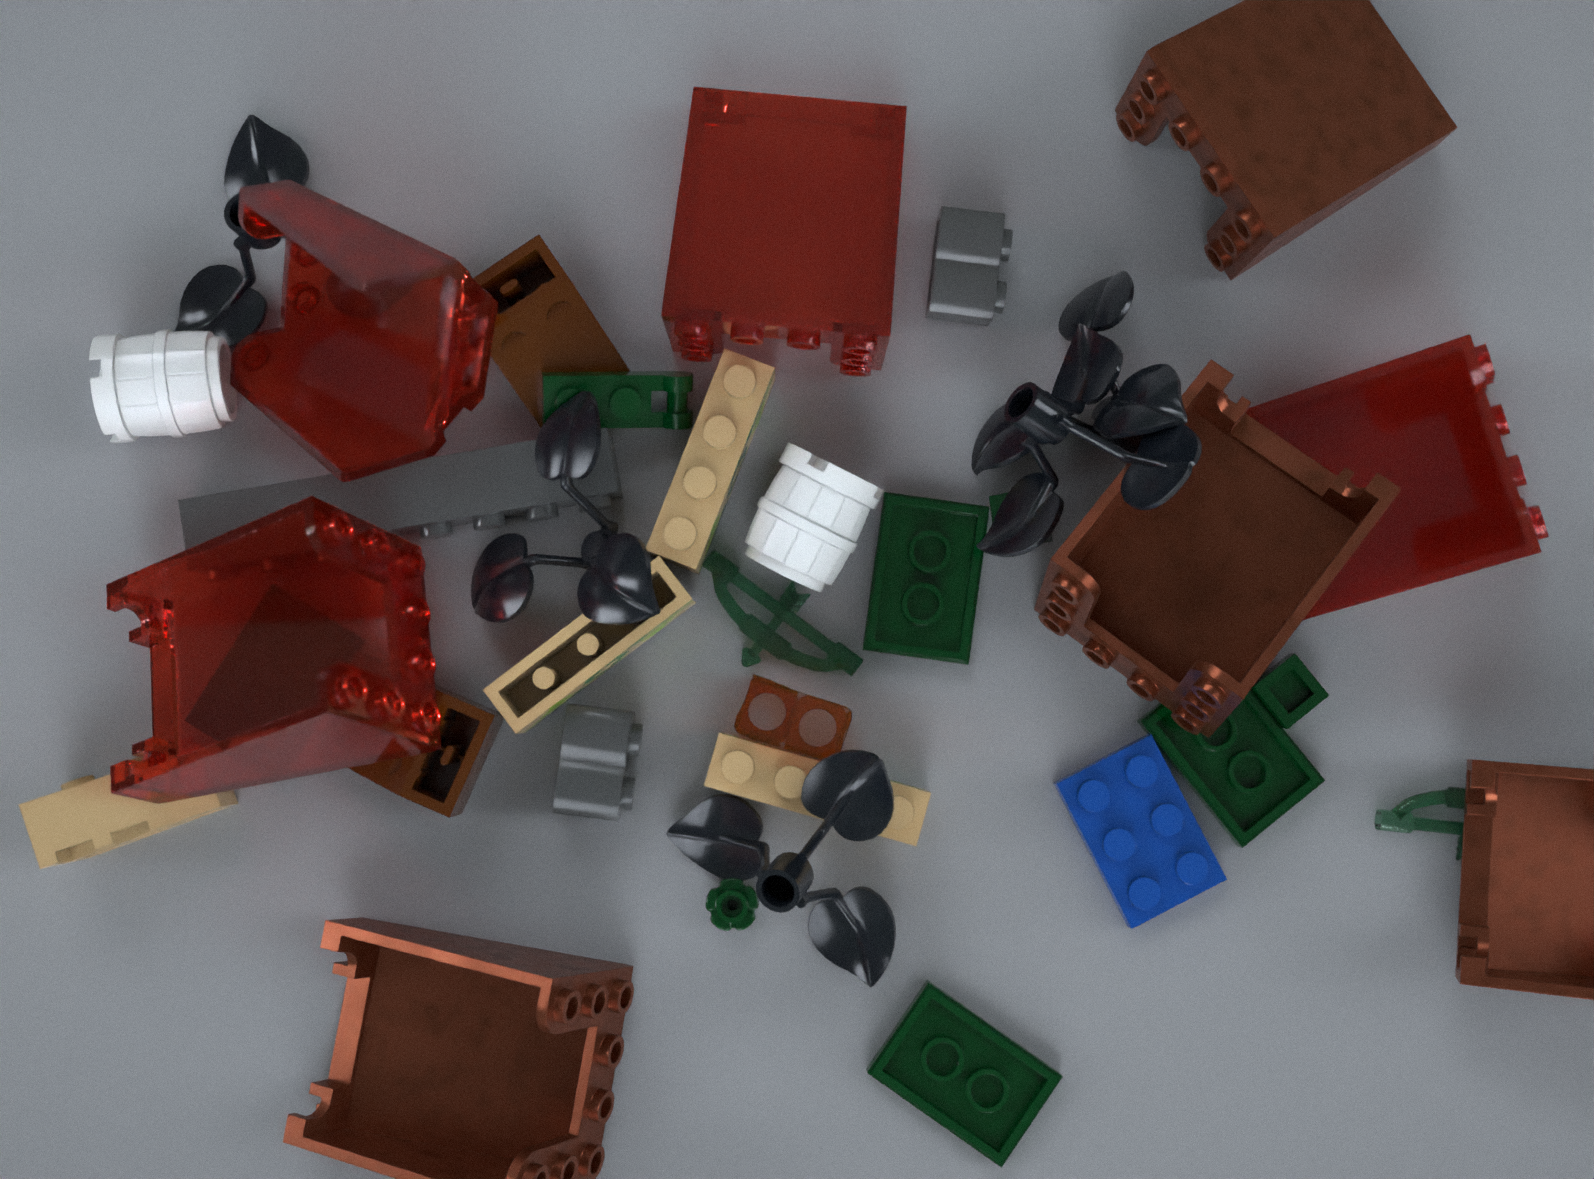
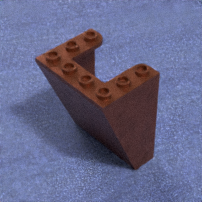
M1244 0L1146 51L1115 108L1117 113L1116 121L1125 138L1130 142L1137 141L1144 146L1157 140L1169 121L1168 127L1174 142L1183 151H1190L1201 168L1200 176L1207 190L1213 196L1222 198L1228 208L1207 231L1208 243L1204 246V250L1213 267L1220 272L1224 271L1230 280H1233L1432 150L1458 128L1369 0Z
M1212 359L1182 395V402L1187 415V423L1185 425L1199 436L1202 444L1200 459L1192 467V473L1188 480L1172 498L1157 508L1151 510L1134 509L1124 501L1121 494L1122 479L1128 468L1132 465L1127 463L1050 559L1034 610L1040 614L1038 616L1039 620L1046 628L1059 636L1068 634L1083 645V653L1092 662L1105 669L1111 666L1127 678L1126 683L1134 693L1147 701L1156 699L1172 711L1171 717L1180 727L1195 735L1201 732L1207 738L1217 730L1245 698L1401 491L1400 487L1378 472L1365 488H1358L1349 481L1355 472L1346 466L1336 476L1247 415L1246 412L1251 404L1248 399L1242 396L1237 403H1234L1223 392L1234 374Z
M1467 759L1455 977L1459 984L1594 1000V769Z
M363 917L325 920L320 948L346 954L348 960L334 962L332 970L333 974L347 977L329 1077L326 1080L312 1082L310 1085L309 1094L321 1097V1101L317 1103L316 1110L308 1116L298 1113L288 1114L283 1143L395 1179H596L603 1166L605 1156L604 1148L601 1146L605 1123L609 1119L614 1107V1094L611 1090L615 1068L619 1064L624 1051V1040L621 1036L624 1017L634 995V986L631 982L634 966Z

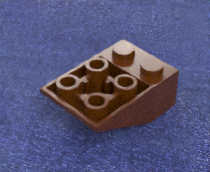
M539 234L448 294L540 428L543 426L542 372L630 371Z
M358 651L313 750L398 796L450 818L463 813L504 718L498 711Z

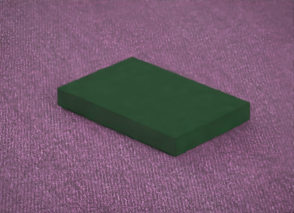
M884 492L862 650L969 665L984 554L976 545L986 535L989 506Z
M1252 689L1209 738L1201 732L1195 735L1184 730L1172 719V711L1161 703H1158L1137 720L1144 731L1152 735L1160 751L1235 844L1241 848L1246 846L1325 781Z
M926 980L866 1068L867 1073L1001 1168L1063 1077L1060 1072L929 980Z

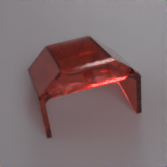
M292 180L241 187L238 212L241 227L249 235L257 239H268L286 235L280 327L252 333L238 343L231 357L230 385L341 482H350L434 456L447 441L444 437L445 429L463 408L472 412L484 398L498 302L472 278L470 272L454 257Z

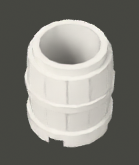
M163 329L156 333L124 337L121 333L97 335L93 338L89 360L101 359V369L99 377H90L91 393L95 413L103 434L113 435L110 440L111 443L135 442L140 436L171 435L174 438L186 437L189 433L224 428L227 422H234L238 409L236 377L231 352L223 336H215L211 331L173 332L171 329Z
M788 442L778 461L783 464L773 479L765 496H761L757 503L759 508L745 539L748 547L744 554L786 578L812 590L822 592L825 584L832 585L850 553H854L858 545L856 541L865 524L870 508L876 509L885 491Z

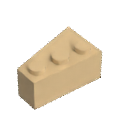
M196 738L186 739L164 747L166 755L164 757L148 762L145 756L130 759L112 766L114 772L112 774L95 779L94 775L81 777L60 785L61 791L18 804L39 868L43 869L85 860L238 804L218 743L198 745Z

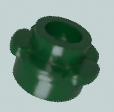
M726 878L720 882L717 888H712L709 891L705 906L711 913L710 920L715 927L723 931H730L731 928L741 931L748 928L754 922L756 917L754 911L759 906V898L754 888L745 886L741 879ZM728 901H736L738 904L735 910L728 909Z

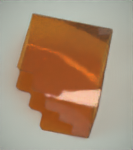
M752 674L747 694L736 715L734 728L738 733L755 741L822 760L841 751L852 720V711L846 706L788 688L773 680ZM759 694H775L785 704V719L779 727L773 730H761L754 726L749 718V705ZM797 695H804V697H801L798 701ZM813 709H822L829 712L836 722L834 738L828 744L820 747L807 744L799 733L801 718L806 712Z

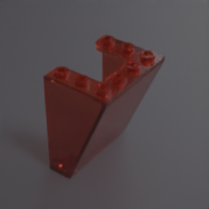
M704 87L693 88L661 313L673 352H681V358L687 361L711 362L713 354L723 353L725 344L724 334H730L732 342L746 345L763 344L764 338L786 339L788 347L800 350L820 349V343L831 344L830 362L839 365V373L843 375L867 377L871 375V370L881 371L891 335L907 106Z
M1470 334L1248 408L1247 415L1336 476L1341 473L1345 466L1355 472L1349 481L1358 488H1365L1377 472L1401 488V491L1303 620L1541 553L1538 540L1549 537L1539 505L1526 507L1524 499L1519 496L1517 487L1527 485L1518 454L1506 456L1500 437L1511 433L1501 403L1490 407L1487 398V385L1493 384L1494 376H1496L1486 344L1474 347Z
M310 496L106 584L107 609L117 612L127 608L133 611L140 620L141 627L129 631V642L150 648L153 737L132 744V756L143 758L141 761L125 760L110 766L111 793L162 804L429 753L441 749L439 729L441 714L437 706L434 679L436 663L431 649L429 629L431 613L426 599L424 579L426 564L421 547L323 500Z

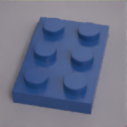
M1147 734L1053 783L1129 928L1133 929L1227 880L1152 735Z

